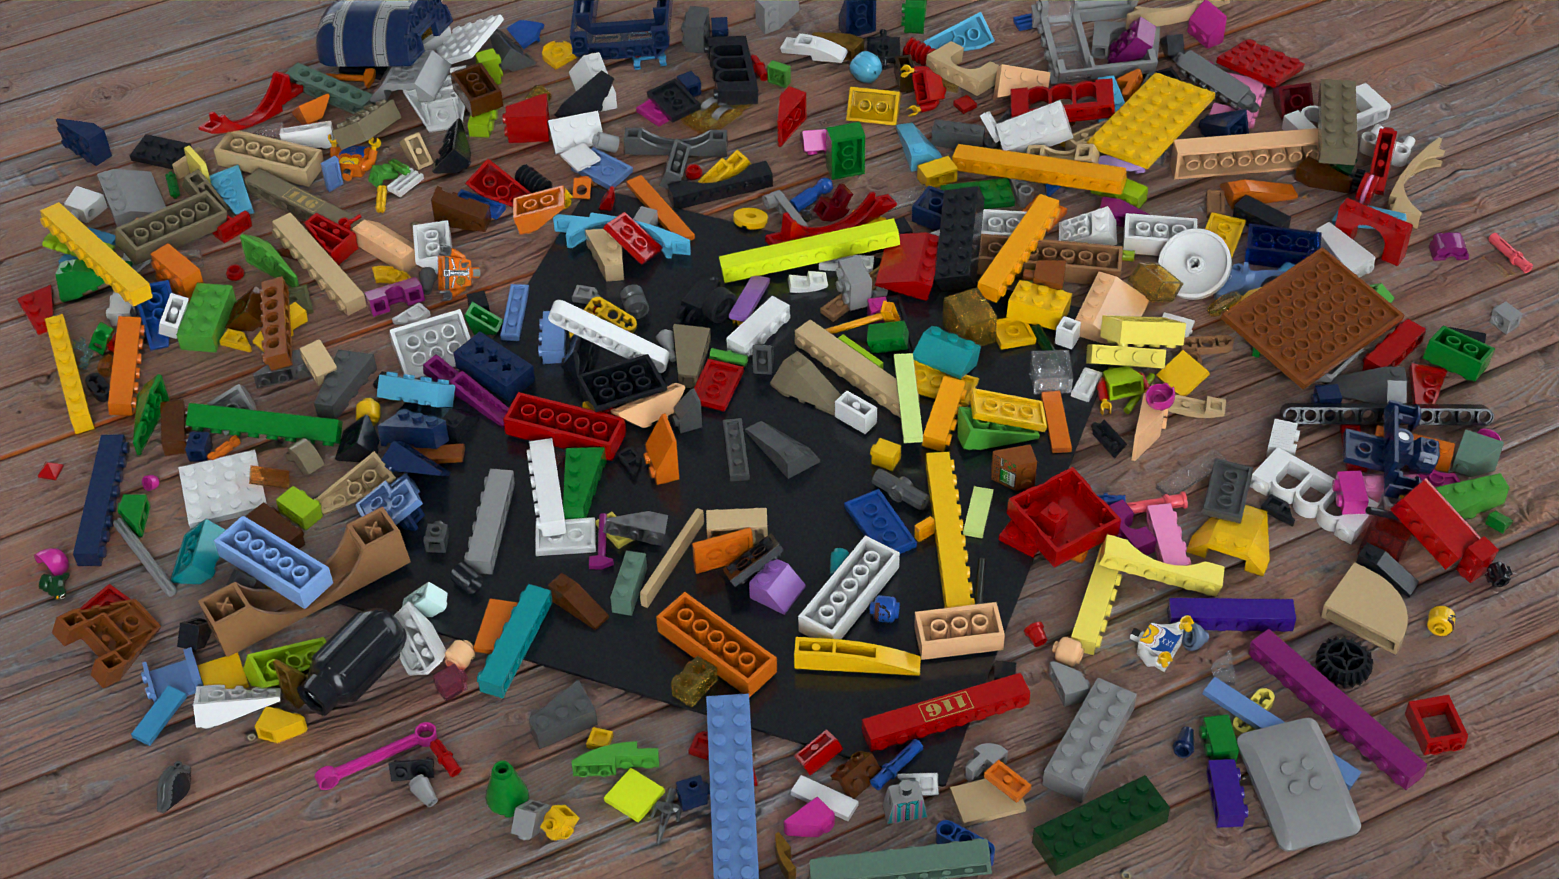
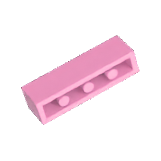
M1171 503L1147 506L1146 522L1149 531L1157 539L1155 547L1157 560L1171 565H1191L1190 557L1186 556L1185 541L1182 542L1181 527L1177 526V513L1173 511Z

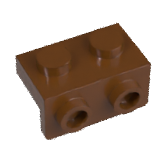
M857 751L851 755V759L845 764H841L836 768L831 778L832 780L839 781L845 794L855 799L871 785L870 779L877 775L881 768L872 753Z

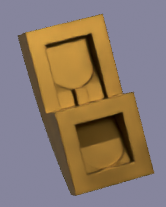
M777 832L775 834V848L780 870L785 879H796V867L790 861L791 847L783 836Z

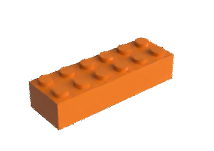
M686 592L656 616L657 629L660 634L743 694H749V698L777 673V657Z

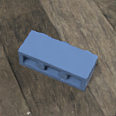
M543 311V319L539 320L540 330H542V332H539V343H542V345H538L539 357L542 356L543 364L562 363V359L566 357V330L549 321L550 311Z

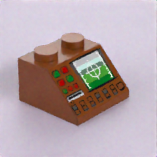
M1031 444L992 452V480L1015 491L1035 487L1037 460Z

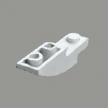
M800 33L797 38L786 37L780 48L782 53L811 55L813 61L842 63L848 53L846 48L832 41Z

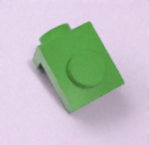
M389 164L373 165L368 181L375 187L382 186L384 179H397L399 173Z

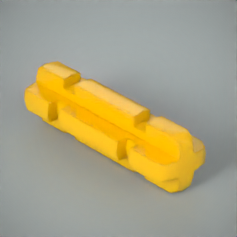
M385 185L377 187L375 206L377 213L385 212L387 194Z

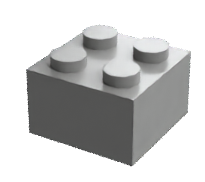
M860 256L838 260L836 288L838 292L842 293L844 304L848 305L850 311L867 307V299L871 298L872 279Z

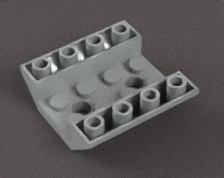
M425 50L411 66H388L372 94L370 102H378L382 99L387 101L392 91H411L416 89L418 101H435L452 65L433 50Z

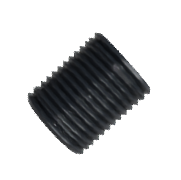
M465 562L455 565L450 573V579L468 594L476 592L483 582L482 576Z

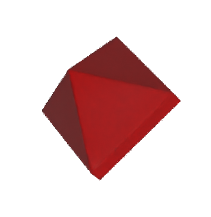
M45 462L38 474V478L57 480L64 465Z

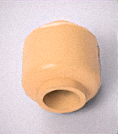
M1062 637L1059 642L1055 641L1052 653H1055V660L1057 662L1073 667L1076 663L1080 664L1084 648H1082L1080 641Z
M455 640L445 652L446 665L454 671L465 670L475 658L473 645L467 640Z

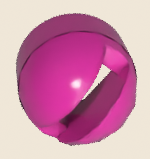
M147 475L142 478V485L146 491L154 490L159 486L160 482L157 476Z

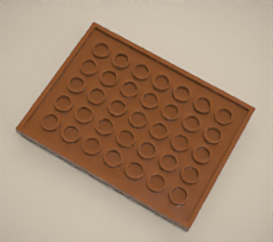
M1322 247L1224 312L1221 319L1304 390L1401 322L1405 315Z

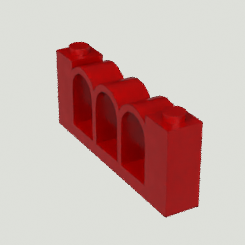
M1113 79L1095 80L1096 83L1083 81L1074 87L1069 84H1057L1051 89L1044 86L1032 87L1029 90L1028 87L1011 89L1012 118L1038 109H1030V106L1035 102L1044 101L1051 104L1060 99H1069L1073 102V104L1063 105L1069 122L1111 118L1115 114ZM1086 96L1094 97L1097 102L1077 104L1080 98Z

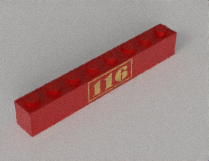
M1020 672L862 719V733L871 752L883 750L888 746L903 744L915 738H923L935 732H943L949 728L963 726L975 720H983L995 714H1003L1015 708H1023L1029 705L1031 692Z

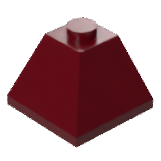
M1311 82L1272 88L1274 106L1281 120L1288 113L1297 110L1301 113L1303 108L1314 106Z

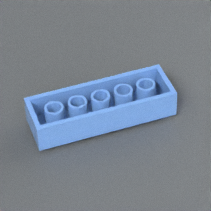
M245 516L240 517L214 540L221 558L304 609L333 584L329 567Z

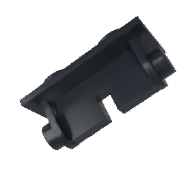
M1105 419L1101 423H1092L1091 430L1094 437L1113 458H1116L1127 443Z
M429 757L405 761L394 760V762L388 763L391 782L412 780L421 774L424 777L434 778V759H429Z

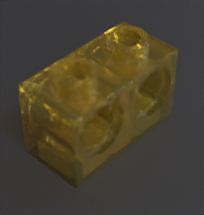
M697 655L686 664L684 670L672 679V695L693 707L718 680L717 667Z

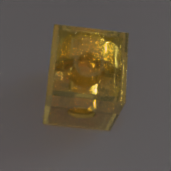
M978 288L944 298L943 325L948 333H954L960 338L971 340L981 347L995 343L997 315Z

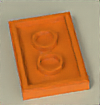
M751 528L692 543L696 574L727 566L752 548L753 534Z
M489 599L474 645V652L492 654L495 641L501 637L503 626L506 622H509L512 609L518 605V602Z

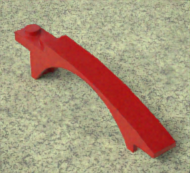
M275 71L263 100L249 115L242 119L231 121L226 115L218 116L212 111L209 113L210 120L198 128L211 134H220L243 130L260 124L283 112L282 105H285L288 101L304 92L303 86L290 82L288 74Z
M870 192L851 214L834 224L824 227L803 226L798 224L796 220H793L788 212L783 213L781 231L766 235L765 242L768 245L865 225L897 206V202L888 194L875 197L876 193Z

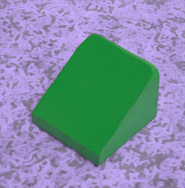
M1494 511L1487 516L1485 524L1503 534L1512 524L1513 520Z

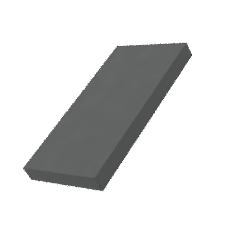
M1215 458L1201 514L1241 524L1254 467Z

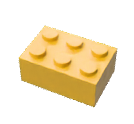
M1019 280L1009 298L1006 317L1033 325L1039 324L1041 327L1056 330L1064 316L1067 317L1070 311L1072 293Z

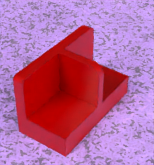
M244 210L233 218L227 215V222L218 226L217 231L212 232V234L225 244L252 227L250 214Z

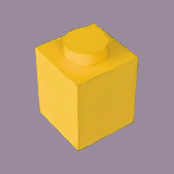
M880 438L876 445H872L870 450L872 464L893 471L901 459V445Z

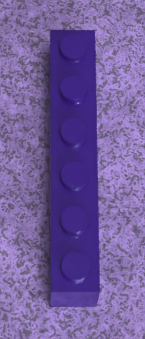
M1169 598L1167 608L1169 624L1180 622L1182 617L1189 615L1194 623L1202 626L1204 630L1265 632L1270 629L1271 631L1287 632L1294 630L1296 622L1293 599Z

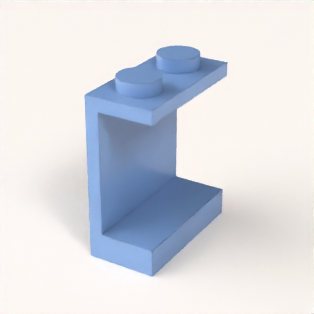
M191 647L183 649L186 660L149 671L147 662L142 663L144 671L141 672L144 684L148 683L149 686L145 688L148 699L153 698L155 703L168 685L186 693V696L195 694L197 686H203Z

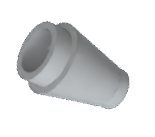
M421 774L410 781V791L427 807H432L438 802L428 777H424Z

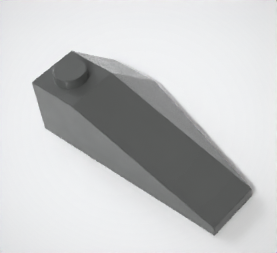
M496 29L490 36L492 48H494L496 54L500 55L501 64H499V67L506 71L509 69L514 72L536 64V61L528 53L523 54L522 48L512 42L513 40L501 30Z
M1381 367L1336 376L1331 382H1325V385L1338 384L1342 399L1345 400L1356 399L1363 401L1362 403L1387 404L1389 400L1406 404L1407 378L1405 367Z

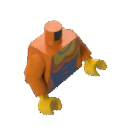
M331 134L328 135V140L332 144V147H330V158L336 156L339 159L344 180L350 181L352 177H363L366 171L376 164L378 153L376 149L381 146V141L378 137L374 144V138L369 139V144L372 147L351 146L341 150L340 147H337L336 139L331 140Z

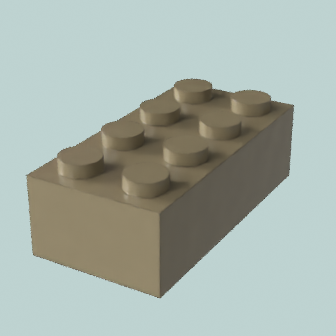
M382 99L376 102V105H373V103L363 107L364 109L355 112V115L346 118V121L338 123L337 128L332 133L340 149L342 150L365 142L400 119L401 115L394 100L386 101V99Z

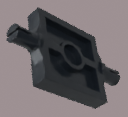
M883 29L880 30V36L867 37V51L875 54L880 59L882 70L883 66L884 70L887 69V63H894V56H900V37L887 36L885 29L884 33Z

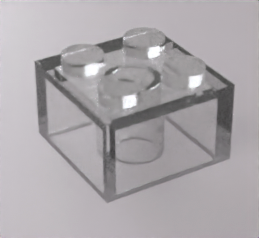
M1069 350L1031 351L1030 372L1033 393L1041 394V392L1051 391L1071 393L1073 373Z

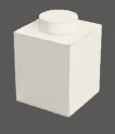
M1064 316L1056 328L1055 344L1073 349L1080 336L1081 322Z

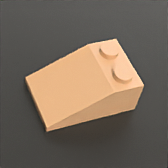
M1146 393L1143 395L1137 423L1132 461H1136L1160 437L1161 430L1166 429L1167 418H1164V416H1168L1169 408L1162 411L1151 408L1146 402Z

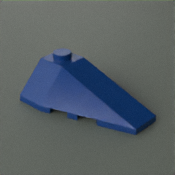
M169 280L150 283L153 298L135 306L138 317H141L142 325H145V337L150 351L169 347L170 337L159 334V323L169 296L172 293Z

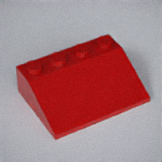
M927 232L899 234L900 245L884 248L874 286L927 301L936 271L939 236Z

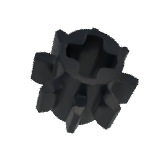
M1357 168L1356 172H1351L1350 177L1353 178L1352 189L1358 190L1366 172L1365 170Z
M1494 562L1487 568L1488 573L1485 574L1488 583H1492V586L1503 587L1510 582V576L1513 573L1510 566L1506 567L1505 563Z

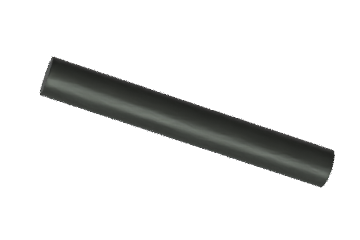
M985 558L978 559L975 605L983 603Z

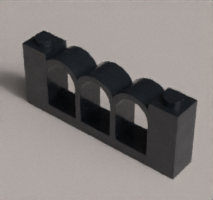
M746 36L707 37V43L704 44V53H707L708 60H710L712 78L715 81L713 97L717 99L718 106L758 104L759 90Z

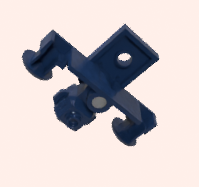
M1389 400L1384 409V438L1346 428L1343 433V462L1384 472V496L1398 499L1400 495H1406L1422 482L1419 476H1416L1414 479L1403 476L1402 470L1404 466L1408 465L1410 472L1429 475L1438 463L1440 446L1439 442L1434 439L1420 437L1414 440L1411 432L1417 429L1422 414L1418 404L1412 407L1401 402ZM1401 423L1408 425V430L1399 428V425Z

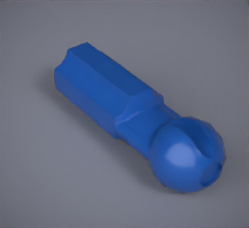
M820 178L815 186L804 190L789 202L799 213L817 201V198L822 194H829L833 189V183L829 178Z

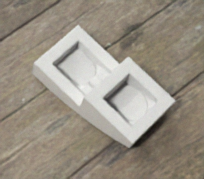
M808 271L807 276L789 275L788 285L790 293L812 292L827 288L826 272Z

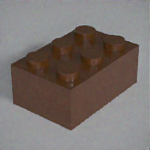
M482 63L450 73L453 90L472 117L503 107L502 92Z

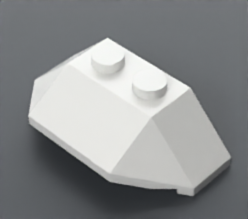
M407 602L394 614V617L398 619L407 634L405 646L400 652L399 658L408 675H428L443 661L446 649L432 623L411 602Z

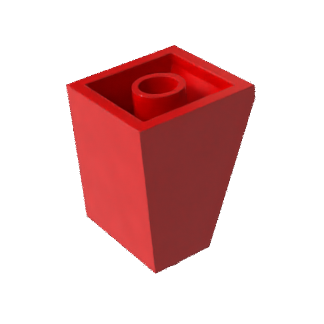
M547 93L506 106V113H503L502 116L503 124H506L504 126L505 137L508 136L509 143L549 141L550 129L548 120H550Z

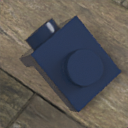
M420 506L399 522L403 529L411 531L418 529L416 524L425 516Z

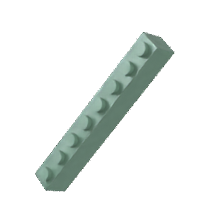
M979 838L963 842L952 841L946 844H929L920 847L908 846L903 849H885L877 852L865 851L860 854H841L834 857L821 856L816 859H810L811 879H951L992 874L988 839Z

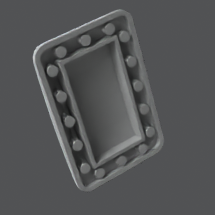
M1302 718L1245 732L1238 737L1237 744L1240 755L1275 840L1283 851L1290 852L1354 836L1360 831L1361 822L1332 751L1318 723L1314 719Z

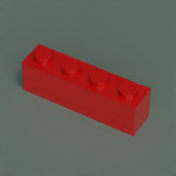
M1408 318L1402 324L1399 323L1392 333L1387 334L1382 343H1378L1371 353L1365 355L1362 371L1381 367H1397L1423 342L1426 328Z

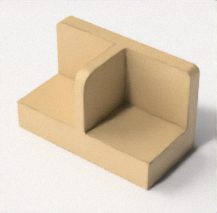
M321 340L314 341L300 348L303 362L317 385H322L325 380L324 375L337 370L336 364Z

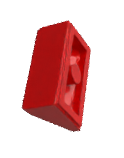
M825 730L795 754L794 758L809 775H812L840 753L843 748L839 741L828 730Z

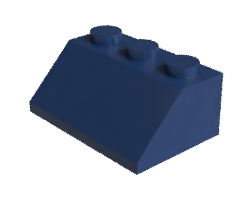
M928 186L912 206V222L935 231L939 230L944 191Z

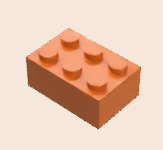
M167 243L150 254L152 258L151 264L156 271L155 278L158 282L169 280L172 292L189 298V304L196 284L204 283L200 269Z

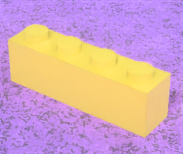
M1090 344L1087 345L1086 364L1163 369L1165 368L1166 350Z

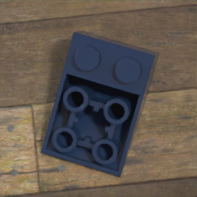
M56 119L57 130L61 134V142L65 148H69L76 155H80L88 163L90 162L95 166H98L112 156L105 131L96 124Z

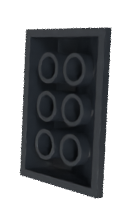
M649 354L577 375L580 394L584 402L595 413L668 390Z

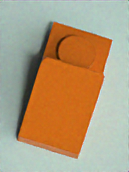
M1136 69L1116 79L1119 89L1122 90L1125 103L1141 87L1144 81L1141 69Z

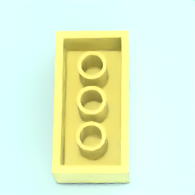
M1103 315L1100 337L1107 339L1108 343H1114L1122 347H1128V344H1133L1135 347H1144L1145 344L1154 348H1160V345H1165L1164 347L1176 348V345H1184L1186 323L1166 317Z

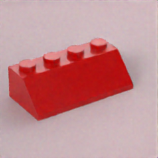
M1426 478L1390 508L1445 570L1458 561L1470 545L1481 538Z

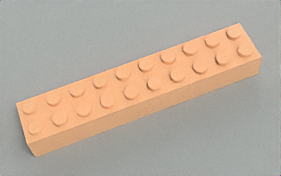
M1318 128L1177 139L1173 141L1170 168L1174 180L1296 170L1297 166L1308 156L1319 161Z

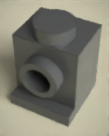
M435 521L433 524L427 525L426 535L423 539L426 552L446 553L449 539L448 524Z

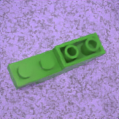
M637 741L603 746L572 760L573 776L607 777L616 775L617 768L650 769L659 767V749L638 748Z

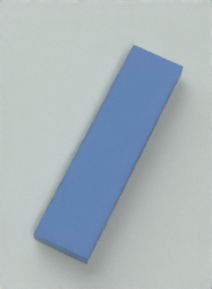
M511 284L500 335L501 340H520L529 285Z

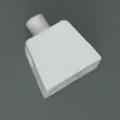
M79 186L74 188L64 203V207L79 221L89 223L108 208L103 194Z

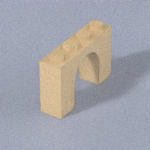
M952 41L927 55L926 66L934 73L976 96L995 86L997 67L999 65L990 61L976 69H965L957 66V64L962 62L964 47Z

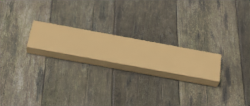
M695 509L641 590V606L649 607L704 524L703 510Z

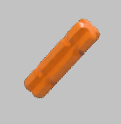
M233 435L228 439L229 441H225L215 448V452L211 451L207 454V459L214 460L224 457L233 450V447L236 448L241 444L240 439Z

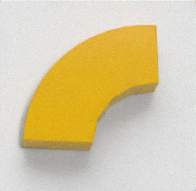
M392 266L372 267L376 283L393 284L411 278L405 271L394 269Z

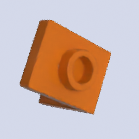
M588 176L574 178L573 199H590L591 187H594V182ZM579 186L587 188V192L584 195L577 193Z

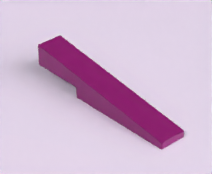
M437 354L423 364V374L432 378L435 382L438 379L449 380V384L455 385V396L501 427H504L503 418L509 408L464 371L459 373Z

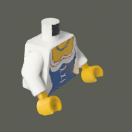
M1186 615L1181 618L1180 622L1172 624L1151 623L1145 632L1134 628L1130 639L1138 642L1137 655L1147 667L1155 666L1165 672L1181 646L1182 631L1190 632L1192 630L1191 624H1194L1191 616Z

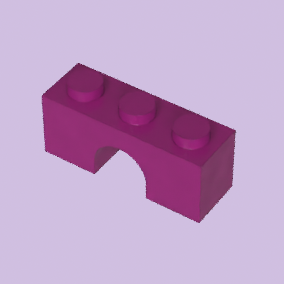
M417 277L364 292L368 309L373 317L390 312V306L398 302H405L409 306L425 301L422 285Z
M1122 499L1109 505L1121 518L1119 534L1115 537L1128 540L1146 556L1154 553L1157 539L1146 526L1139 529L1129 528L1133 522L1134 512Z

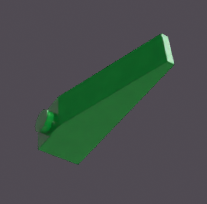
M160 374L144 384L142 390L137 395L133 444L137 455L142 454L161 418L160 402L170 401L162 375Z

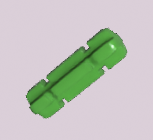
M395 158L388 161V164L394 170L403 175L411 172L408 165Z

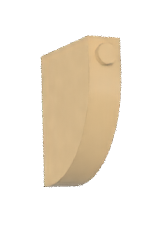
M1355 562L1324 604L1321 615L1322 618L1395 655L1401 648L1408 624L1405 603L1393 585L1380 575Z

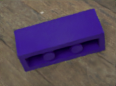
M1235 759L1209 760L1206 774L1217 828L1243 827L1245 818H1248V806L1243 803L1245 792L1244 787L1240 786L1239 783L1241 780L1240 768H1236Z

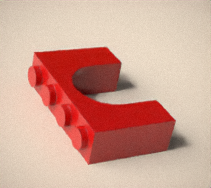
M1346 198L1339 207L1335 226L1351 239L1356 237L1359 225L1375 228L1382 235L1385 242L1381 260L1398 266L1406 256L1413 224Z

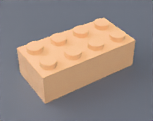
M997 602L915 612L914 629L921 660L998 651L1004 648L1005 634Z

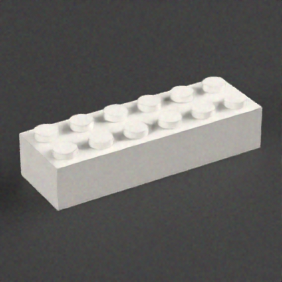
M864 536L798 616L799 632L810 638L842 639L899 569L900 553Z

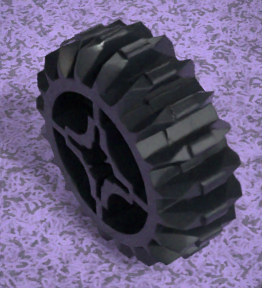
M1335 636L1333 640L1328 638L1326 643L1320 645L1316 653L1315 665H1317V670L1330 682H1334L1335 686L1340 684L1345 689L1349 685L1353 689L1356 684L1360 686L1363 681L1366 682L1373 669V659L1371 652H1368L1367 646H1361V641L1354 642L1353 637L1348 640L1345 636L1342 639Z

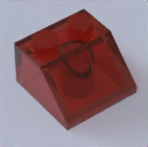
M1374 516L1357 554L1359 555L1368 542L1386 551L1399 563L1411 542L1413 534L1401 522Z

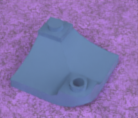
M404 473L391 485L385 480L355 505L361 517L383 506L397 525L423 503L418 495L420 491L416 483L407 473Z

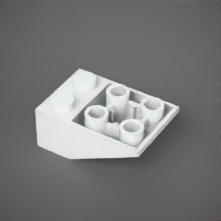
M1106 206L1059 222V241L1117 245L1116 219L1109 207Z

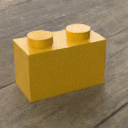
M949 156L917 165V179L924 189L928 186L937 188L940 185L957 181L958 168Z

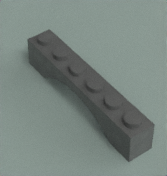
M625 127V154L669 155L675 139L657 136L643 128ZM709 130L696 137L677 139L691 145L688 156L727 157V130Z

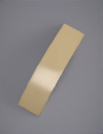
M1175 394L1174 403L1169 408V411L1196 418L1222 417L1225 414L1226 400L1207 396L1206 401Z

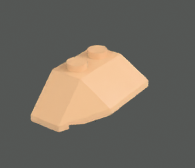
M679 383L667 386V391L611 410V414L622 417L625 421L641 428L649 427L652 425V422L659 420L661 414L666 413L668 418L669 415L674 413V406L680 401L685 386Z

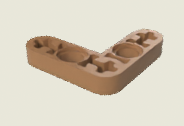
M1229 335L1184 338V345H1180V352L1184 350L1203 366L1201 355L1229 353L1233 349L1234 339ZM1208 343L1211 347H1205L1202 344Z

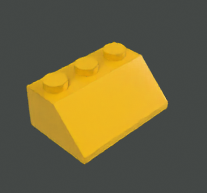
M850 87L846 121L896 126L900 111L901 92Z

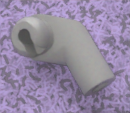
M876 287V290L871 291V298L887 296L888 290Z

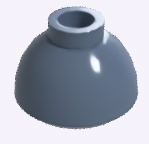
M1194 623L1191 624L1192 630L1190 632L1182 631V644L1188 651L1200 649L1209 640V633L1202 626Z

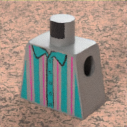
M902 780L900 784L888 787L882 804L887 824L928 817L919 782Z

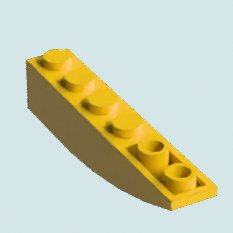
M796 637L795 669L920 676L921 656L905 651L841 639Z

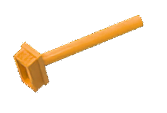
M884 300L881 313L825 330L831 334H836L883 319L885 323L896 322L901 319L894 302Z

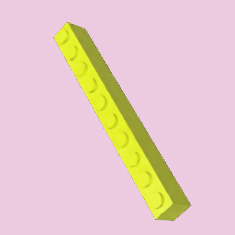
M893 218L719 256L724 282L728 283L751 278L752 276L765 275L900 245L899 231Z

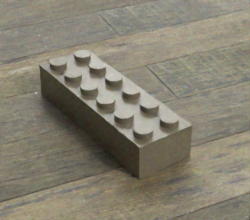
M1321 79L1318 91L1319 163L1355 165L1358 151L1356 81Z
M206 190L117 227L115 231V244L135 265L152 259L150 254L167 243L174 248H178L217 231L218 226L227 222V211Z

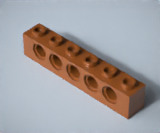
M283 276L261 282L262 290H260L262 302L260 307L263 315H261L263 324L261 332L264 338L262 341L264 349L262 358L265 365L268 364L271 371L293 365L289 288Z

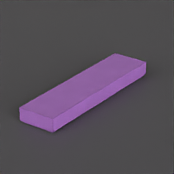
M752 276L729 313V319L744 322L749 318L767 289L770 278Z

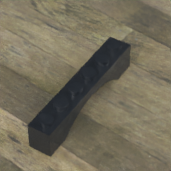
M767 161L750 164L738 175L719 182L695 183L683 180L667 184L668 198L672 207L679 209L773 187V173Z

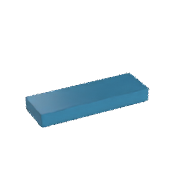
M168 685L131 733L132 738L151 746L187 698L186 693Z

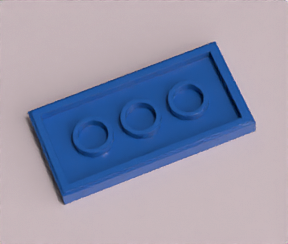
M880 489L844 503L845 509L864 536L900 554L917 547L916 540Z

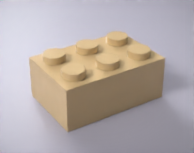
M767 508L706 510L707 539L749 527L753 534V546L768 536Z

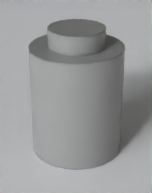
M598 132L597 135L593 136L592 144L595 149L616 153L619 147V136Z

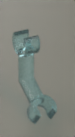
M80 337V342H76L73 339V347L84 353V356H81L79 360L81 364L78 368L86 370L93 356V351L85 344V338Z

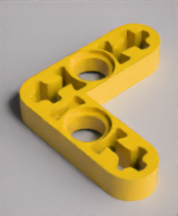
M601 297L592 298L584 311L596 315L630 333H633L637 328V321L633 316ZM598 303H600V304H601V308L598 307V308L595 310V314H594V313H593L594 304L597 305ZM614 311L618 314V317L610 319L608 313ZM632 322V327H625V323ZM569 332V338H570V340H571L572 336L574 335V333Z

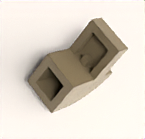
M305 438L287 448L289 452L284 454L288 461L296 462L302 474H311L325 465L315 447Z

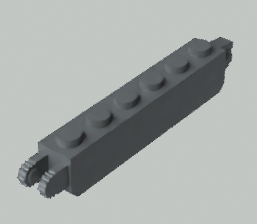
M1192 50L1187 51L1185 54L1179 52L1173 58L1182 76H1189L1188 78L1195 84L1198 82L1201 88L1215 92V97L1219 96L1225 104L1229 102L1233 109H1245L1251 113L1259 110L1260 107L1255 102L1256 95L1250 90L1249 86Z

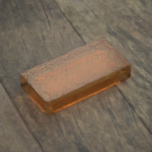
M251 465L249 469V484L288 489L289 471Z

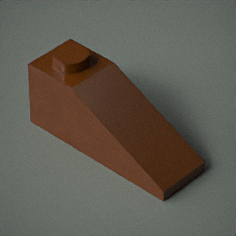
M1308 156L1297 166L1294 180L1311 188L1349 193L1353 178Z
M559 574L548 584V589L551 590L552 602L594 630L609 618V615L577 582L565 574Z

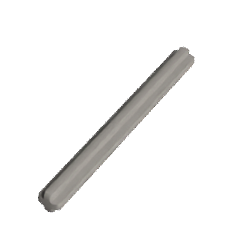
M119 517L117 520H114V527L168 597L176 595V587L124 519Z

